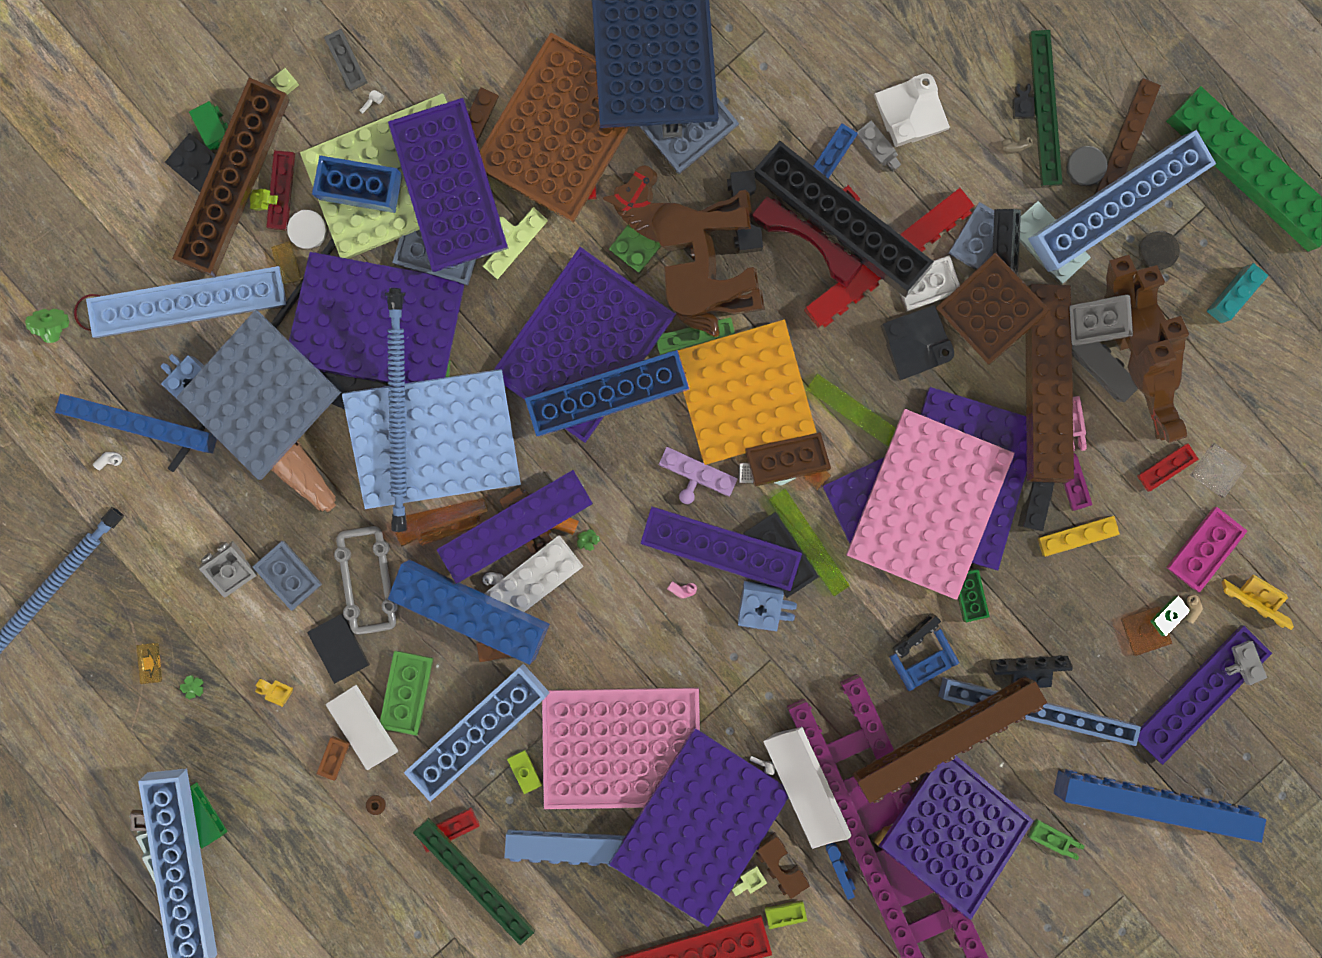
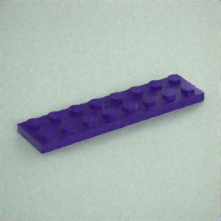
M572 470L438 548L437 552L457 584L591 506L593 502L576 473Z
M653 506L651 507L640 543L791 591L802 555L801 552Z
M1240 625L1141 726L1138 742L1160 764L1163 765L1245 682L1239 672L1229 676L1226 673L1227 671H1225L1226 667L1235 664L1232 647L1246 641H1253L1261 663L1272 654L1244 625Z

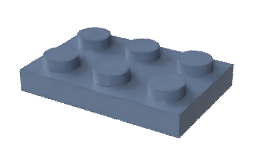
M979 202L948 254L975 270L982 266L992 256L994 210Z
M281 541L253 566L256 572L291 611L322 585L285 541Z

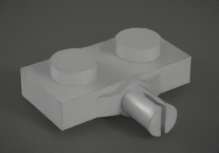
M1246 641L1231 648L1235 656V664L1225 668L1229 676L1239 672L1243 676L1246 685H1252L1267 678L1253 641Z

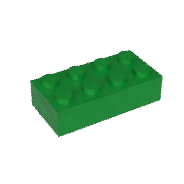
M979 569L968 571L958 596L963 622L965 623L990 617Z

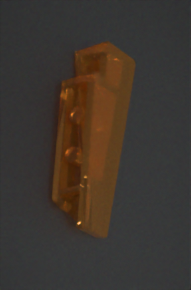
M482 498L406 515L407 531L395 532V535L401 547L417 539L422 546L472 529L480 523V517L483 512H487L486 501Z

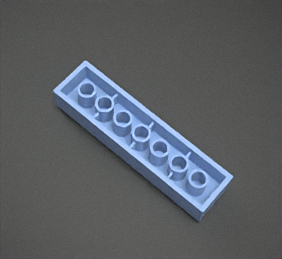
M523 663L414 762L404 774L431 802L544 700L550 692Z

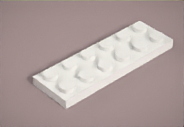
M559 535L484 594L525 612L580 570L583 565Z

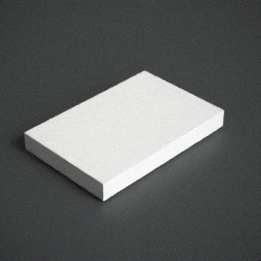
M950 255L935 260L932 268L906 298L900 294L906 312L945 299L960 286Z

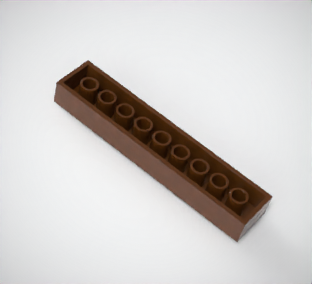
M248 78L172 259L177 263L214 278L216 277L290 101L287 93Z
M1031 284L1029 286L1030 290L1050 311L1025 333L1027 481L1067 483L1074 479L1072 339L1069 307L1071 306V285Z
M1024 676L852 773L868 802L877 803L883 800L884 795L889 792L895 793L899 791L905 783L917 781L920 778L919 775L925 772H933L937 769V765L942 762L948 763L952 761L958 753L970 751L974 744L986 742L991 738L990 735L1007 730L1008 725L1011 723L1023 721L1027 714L1041 711L1044 708L1043 705L1047 704V701L1036 681Z

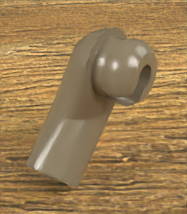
M1026 137L1017 143H1013L1011 138H1007L1002 141V149L1006 152H1021L1032 146L1033 142L1030 137Z

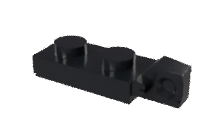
M930 613L902 637L903 639L892 649L900 658H903L909 654L913 645L916 646L923 641V637L926 634L934 632L939 627L938 624L941 623V620L933 613Z

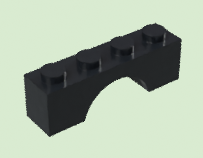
M754 170L730 173V179H727V190L731 191L732 197L741 190H747L749 197L755 194ZM750 224L751 229L736 230L737 237H734L735 249L738 248L739 254L762 251L761 228Z
M1032 482L1028 499L1021 510L1018 527L1035 531L1044 530L1055 482Z

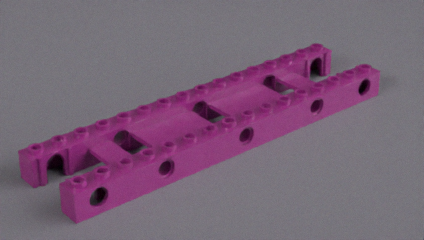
M856 674L840 682L842 686L840 689L849 698L852 705V710L850 711L856 717L861 729L827 745L821 734L823 731L817 725L811 712L812 707L805 699H801L788 705L787 708L796 728L802 727L848 826L852 836L847 840L900 957L925 958L923 953L920 952L917 943L952 928L956 936L954 939L959 947H962L966 955L965 958H989L972 920L967 919L940 896V904L943 909L910 924L905 919L901 907L934 891L883 849L875 852L868 835L895 822L912 796V788L909 782L902 785L899 791L895 793L889 792L884 795L883 800L877 803H869L855 778L852 776L842 780L835 763L867 748L872 749L876 760L894 750L861 677Z

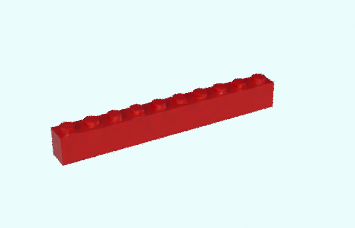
M960 187L900 235L923 252L926 249L924 246L927 243L933 244L941 238V232L944 230L949 232L956 226L955 221L959 218L963 221L972 214L970 210L975 205ZM861 264V270L847 288L838 282L808 305L804 311L817 328L822 325L825 328L834 321L832 317L837 313L840 316L849 309L848 305L851 302L856 304L865 297L863 295L864 292L868 289L870 292L880 285L878 281L881 278L864 264Z

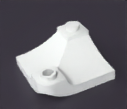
M924 73L915 76L907 82L874 94L886 130L890 132L895 148L909 142L913 143L950 128L938 97L936 82L930 74ZM922 81H927L928 86L923 85Z

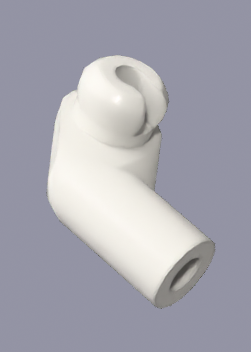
M105 452L93 463V466L99 471L106 464L118 466L122 462V456L116 452Z

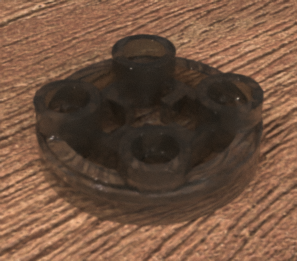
M1154 231L1145 236L1138 245L1139 257L1145 268L1157 265L1159 270L1167 269L1177 261L1180 253L1177 239L1166 231Z

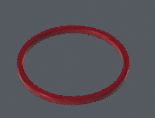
M89 294V295H86V296L82 297V298L76 303L75 309H74V317H75L76 322L78 323V325H79L80 327H82L83 329L88 330V331H91V329H88V328L84 327L83 325H81V323L79 322V320H78V318H77V308H78V305L80 304V302H81L83 299L87 298V297H90V296L100 297V295H97V294Z

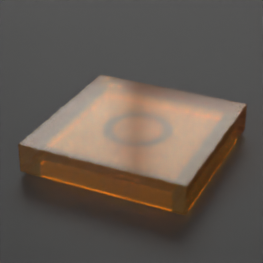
M1159 606L1121 618L1134 656L1172 644L1169 633L1167 636H1161L1150 622L1161 610Z

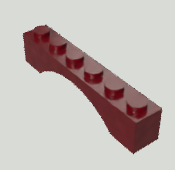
M766 197L753 213V221L768 232L790 233L811 243L823 256L829 268L830 276L847 288L861 270L862 263H860V259L853 254L849 255L840 244H833L823 232L818 233L809 222L798 219V216L792 210L788 209L787 211L781 207L782 204L778 200Z

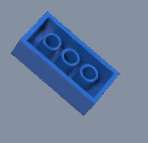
M319 155L312 195L321 201L395 213L403 175L397 168Z

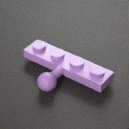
M666 447L659 466L690 479L687 488L679 494V499L683 504H691L694 501L695 495L693 492L697 483L730 497L737 482V478L711 466L704 465V463Z

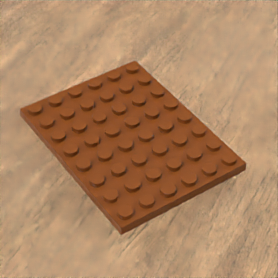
M550 33L482 146L480 154L488 176L574 223L631 126L600 128L596 57Z

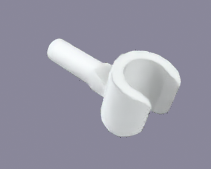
M375 90L371 91L369 99L359 111L363 114L373 102L380 104L384 95Z
M751 756L750 761L765 766L764 773L771 775L775 773L776 768L773 762H765Z

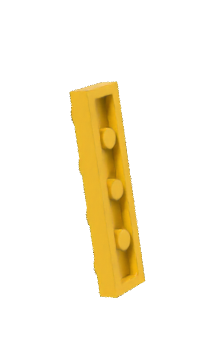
M1109 516L1038 537V542L1042 555L1046 557L1117 536L1120 533L1115 516Z

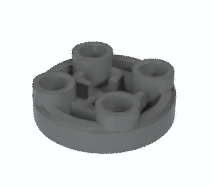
M1083 146L1075 150L1068 157L1066 165L1071 182L1081 186H1091L1099 182L1107 171L1105 155L1099 149L1092 146Z

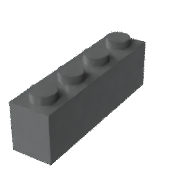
M1100 342L1077 346L1072 345V356L1117 402H1125L1138 390L1130 373L1124 368L1125 364L1120 359H1115L1110 354L1112 351L1106 345Z

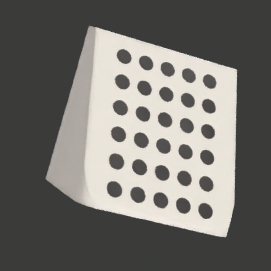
M739 463V483H753L748 463Z

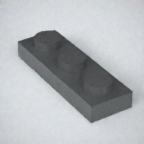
M339 29L325 36L324 39L349 90L353 91L367 84L368 82L343 30Z

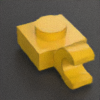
M259 679L255 690L258 694L265 695L266 700L283 707L292 694L293 688L276 680L273 684H270L263 679Z

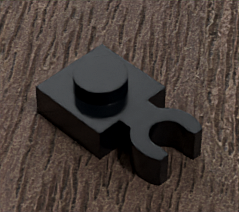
M1017 84L1015 87V94L1018 97L1013 99V119H1032L1035 116L1034 97H1028L1031 91L1030 84L1026 85V91H1021L1020 84Z

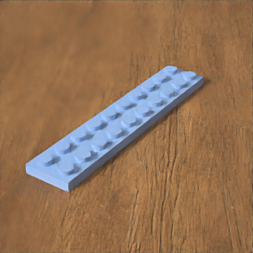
M277 266L88 298L86 302L92 337L100 338L253 312L254 310L259 311L283 307L286 305V297L281 268Z

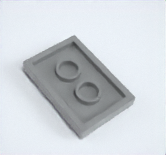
M1129 295L1069 306L1072 345L1077 346L1133 336Z

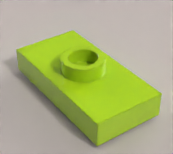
M526 750L507 758L524 794L542 786Z
M803 900L765 908L769 929L807 921Z

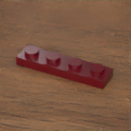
M274 150L270 195L278 196L277 204H268L266 224L268 229L287 231L295 163L294 152Z

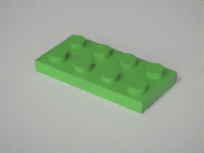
M394 651L380 723L385 730L416 736L419 734L433 657Z

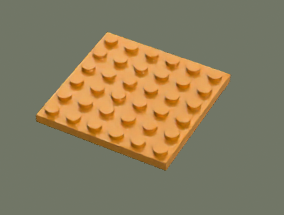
M785 319L678 350L690 390L684 391L683 394L704 465L744 454L746 448L816 433Z

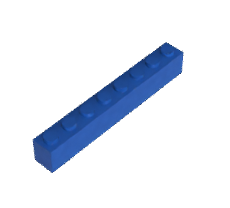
M61 393L55 413L212 454L217 438L212 433Z

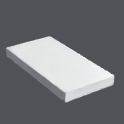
M357 685L325 704L366 770L371 769L398 752Z

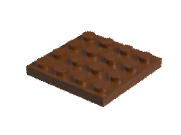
M996 253L936 307L988 365L993 363L1050 311Z

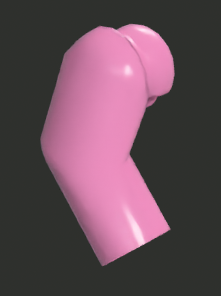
M672 581L667 590L683 599L693 596L696 593L697 586L694 583H689L680 587Z

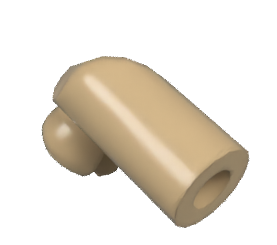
M1192 594L1187 598L1190 611L1185 620L1194 624L1203 607L1200 598Z

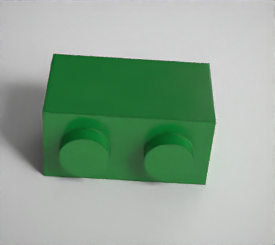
M208 101L189 111V114L206 146L214 151L220 147L228 128V123H224L222 119L224 115L220 107Z

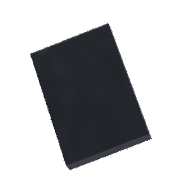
M343 613L307 632L334 684L370 665Z

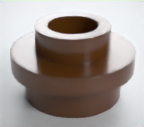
M379 795L371 796L366 802V809L372 815H379L385 810L386 802ZM376 802L379 807L377 809L373 808L372 803Z

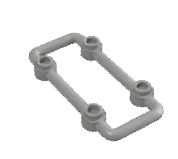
M371 526L340 532L336 540L337 549L334 552V557L340 562L347 605L343 610V615L349 620L351 631L354 634L361 635L394 628L396 625L395 612L398 610L399 604L388 600L391 584L386 555L390 547L383 539L382 530L379 527ZM375 534L376 543L373 545V552L379 557L385 596L382 610L388 615V622L358 627L357 618L360 615V609L354 604L348 567L351 551L345 547L344 539Z

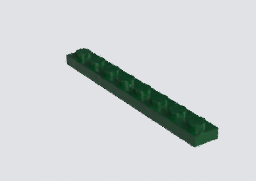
M1036 30L1029 33L1040 182L1041 187L1061 186L1062 171L1051 30Z
M429 817L413 831V834L519 945H522L535 933V929Z

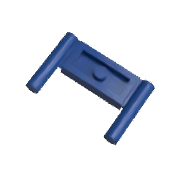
M941 628L935 630L934 634L943 649L906 668V670L896 653L889 656L908 691L959 664Z

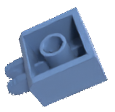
M171 354L169 358L177 367L173 370L165 363L161 365V368L169 375L161 385L175 398L204 367L195 357L187 355L181 361Z
M744 581L738 613V626L777 631L779 620L793 621L795 618L794 614L783 612L781 608L795 610L797 604L783 600L784 593L782 588L769 584Z

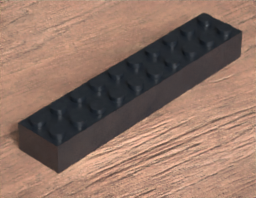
M780 140L754 169L755 179L833 241L840 244L847 252L857 256L862 264L905 298L932 268L934 263L932 259Z

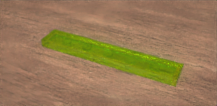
M817 373L806 390L889 447L896 428Z
M783 489L771 497L769 500L831 594L836 596L850 586L787 490Z

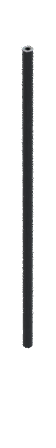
M331 238L321 254L330 255L335 248L333 238ZM303 279L286 301V305L280 309L271 322L276 329L298 300ZM200 422L195 429L204 431L206 427ZM182 447L167 469L175 472L191 448Z

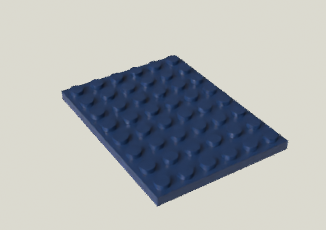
M592 0L600 128L718 122L709 0Z

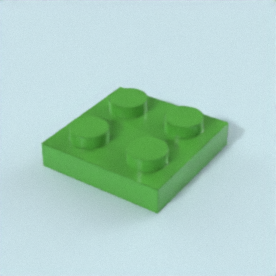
M627 225L611 245L609 251L640 274L660 249L661 245L644 237Z

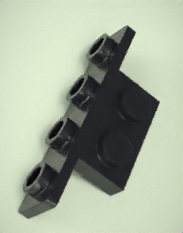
M1066 655L990 661L994 675L1012 674L1011 684L1025 676L1036 681L1039 688L1052 687L1053 672L1073 670V665Z

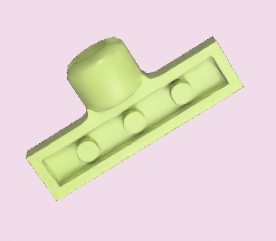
M534 207L516 226H513L504 217H500L509 249L492 254L482 265L496 279L504 273L547 223L548 220Z

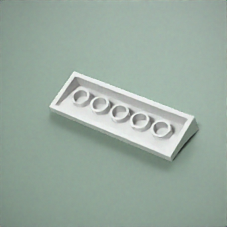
M799 727L777 732L763 742L812 849L849 839L852 835L803 728Z

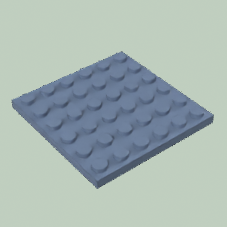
M254 310L176 398L258 480H262L341 392L259 311Z

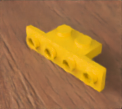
M1254 574L1241 588L1225 579L1221 582L1223 591L1228 596L1240 599L1243 605L1248 608H1255L1260 615L1265 618L1270 617L1282 628L1287 627L1290 630L1294 628L1291 619L1277 611L1288 599L1287 594Z

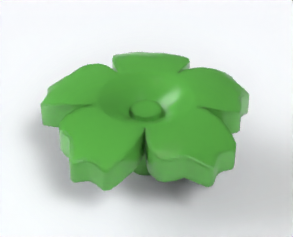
M588 529L587 532L583 531L577 536L579 539L577 540V547L580 550L582 548L588 551L594 550L593 544L597 545L600 542V537L591 529Z
M192 675L186 676L185 683L180 685V690L186 693V698L189 700L195 698L196 695L200 697L203 694L204 688L201 685L204 682L198 677L194 679Z

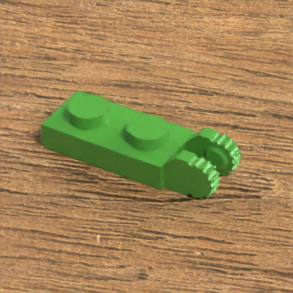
M1038 819L1035 820L1027 835L1034 841L1077 861L1079 856L1075 852L1068 850L1070 844L1082 850L1085 845L1074 840L1071 836Z

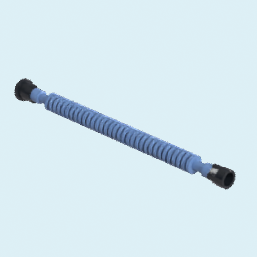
M389 288V292H385V296H387L389 317H391V328L387 329V332L392 333L387 335V338H392L388 339V343H390L388 345L390 349L388 354H391L388 355V359H392L388 360V364H391L388 366V369H390L388 371L390 375L388 379L391 380L388 381V384L392 385L388 387L391 390L389 391V395H391L389 396V416H391L389 417V421H391L389 422V426H391L389 431H392L389 433V436H391L389 438L391 441L390 491L391 496L395 497L391 530L394 532L407 531L405 506H403V497L407 496V492H405L407 491V487H405L407 485L405 482L406 457H404L406 456V452H404L406 451V447H404L406 446V442H404L406 441V437H404L406 436V432H404L406 430V427H404L406 425V422H404L405 396H403L405 391H402L405 390V386H402L405 385V381H403L405 379V376H403L405 374L403 370L405 366L402 365L405 364V361L400 360L404 359V355H401L404 354V350H402L404 348L402 344L404 339H400L404 338V334H400L404 333V329L400 328V318L402 317L403 296L406 295L405 292H401V288Z
M111 507L104 514L93 534H86V537L76 545L72 552L69 553V556H66L55 571L28 598V601L0 629V654L36 613L39 612V609L67 581L70 575L77 570L80 564L84 562L83 560H86L90 553L96 549L97 545L101 543L99 538L111 528L114 529L124 518V515L118 509Z

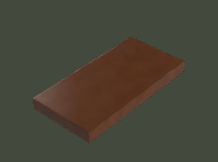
M821 432L745 449L755 487L831 470Z

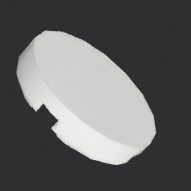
M301 210L290 218L287 232L290 240L296 246L303 249H311L320 246L324 242L327 235V227L324 219L318 213L311 210Z

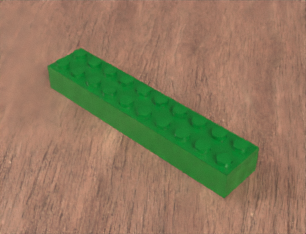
M1202 86L1192 92L1166 122L1181 136L1197 130L1216 163L1214 166L1307 252L1320 248L1322 245V196Z

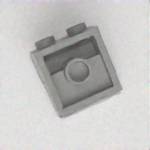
M233 541L229 544L227 542L221 544L217 548L218 552L211 555V553L205 555L201 559L202 563L199 567V570L224 598L257 576V572L247 562L245 555Z

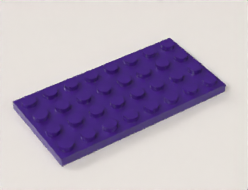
M460 98L388 121L432 271L437 272L509 249L464 99Z

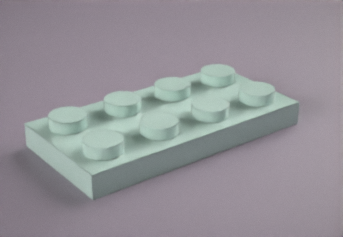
M1037 201L1021 216L1020 242L1045 268L1028 238L1056 219ZM1085 251L1058 270L1050 271L1049 273L1062 285L1091 257Z

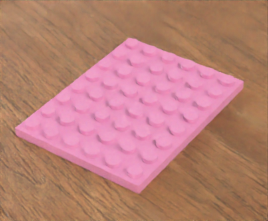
M903 409L846 556L957 600L1015 453Z
M699 687L548 690L550 693L542 700L544 809L644 808L694 727L700 731Z

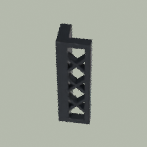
M994 209L992 255L996 253L1018 276L1021 210Z

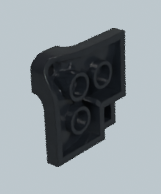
M935 305L880 325L887 342L886 347L900 381L945 364L954 357V348L944 331ZM943 349L947 350V356L942 355Z

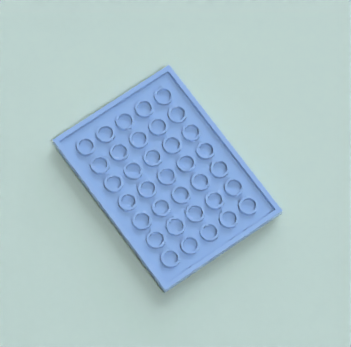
M502 369L405 383V385H402L405 386V390L402 391H405L403 396H405L404 422H406V425L404 427H406V430L404 432H406V436L404 437H406V441L404 442H406V446L404 447H406V451L404 452H406V456L404 457H406L405 482L407 483L405 486L407 487V491H405L407 496L403 497V503L521 485ZM389 386L342 394L365 509L395 505V497L391 496L390 491L391 441L389 438L391 436H389V433L392 431H389V427H391L389 426V422H391L389 421V417H391L389 416V396H391L389 395V391H391L388 389Z

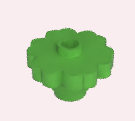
M58 309L35 311L32 316L26 317L25 320L27 330H30L31 334L40 336L46 343L57 342L60 339L62 329L69 327L70 323L68 315L64 314L63 310Z

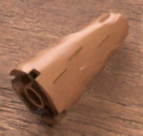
M296 441L271 470L319 511L323 512L325 510L328 513L336 506L334 503L336 501L335 495L325 484L315 465L300 446L301 444Z

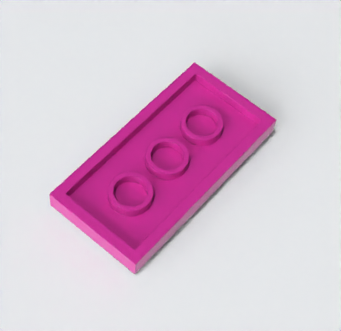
M1213 507L1166 568L1196 592H1201L1247 533V530L1218 507Z

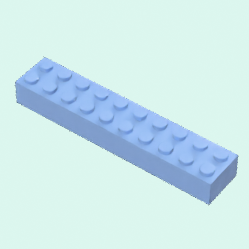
M1197 130L1185 134L1028 238L1046 270L1048 272L1058 270L1216 163Z
M187 769L147 772L138 783L168 958H215L217 956V949Z

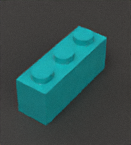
M1255 263L1243 267L1207 309V312L1220 323L1231 321L1269 275Z

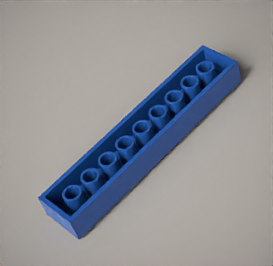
M1065 769V772L1058 771L1054 794L1064 802L1262 843L1266 819L1261 817L1258 811L1251 810L1248 806L1238 805V807L1231 806V803L1225 801L1216 803L1212 802V799L1205 797L1196 799L1190 794L1180 793V795H1177L1167 789H1161L1160 792L1154 790V787L1142 785V787H1138L1128 781L1119 783L1109 777H1104L1102 780L1096 778V775L1084 773L1083 776L1077 774V771Z

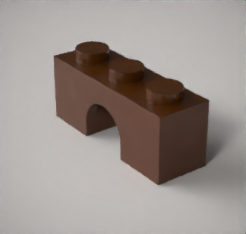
M776 832L761 841L756 855L761 863L766 862L769 867L767 871L772 879L777 878L780 883L778 887L784 896L787 894L792 899L810 887L808 879L798 865L791 869H783L779 866L780 859L788 854Z

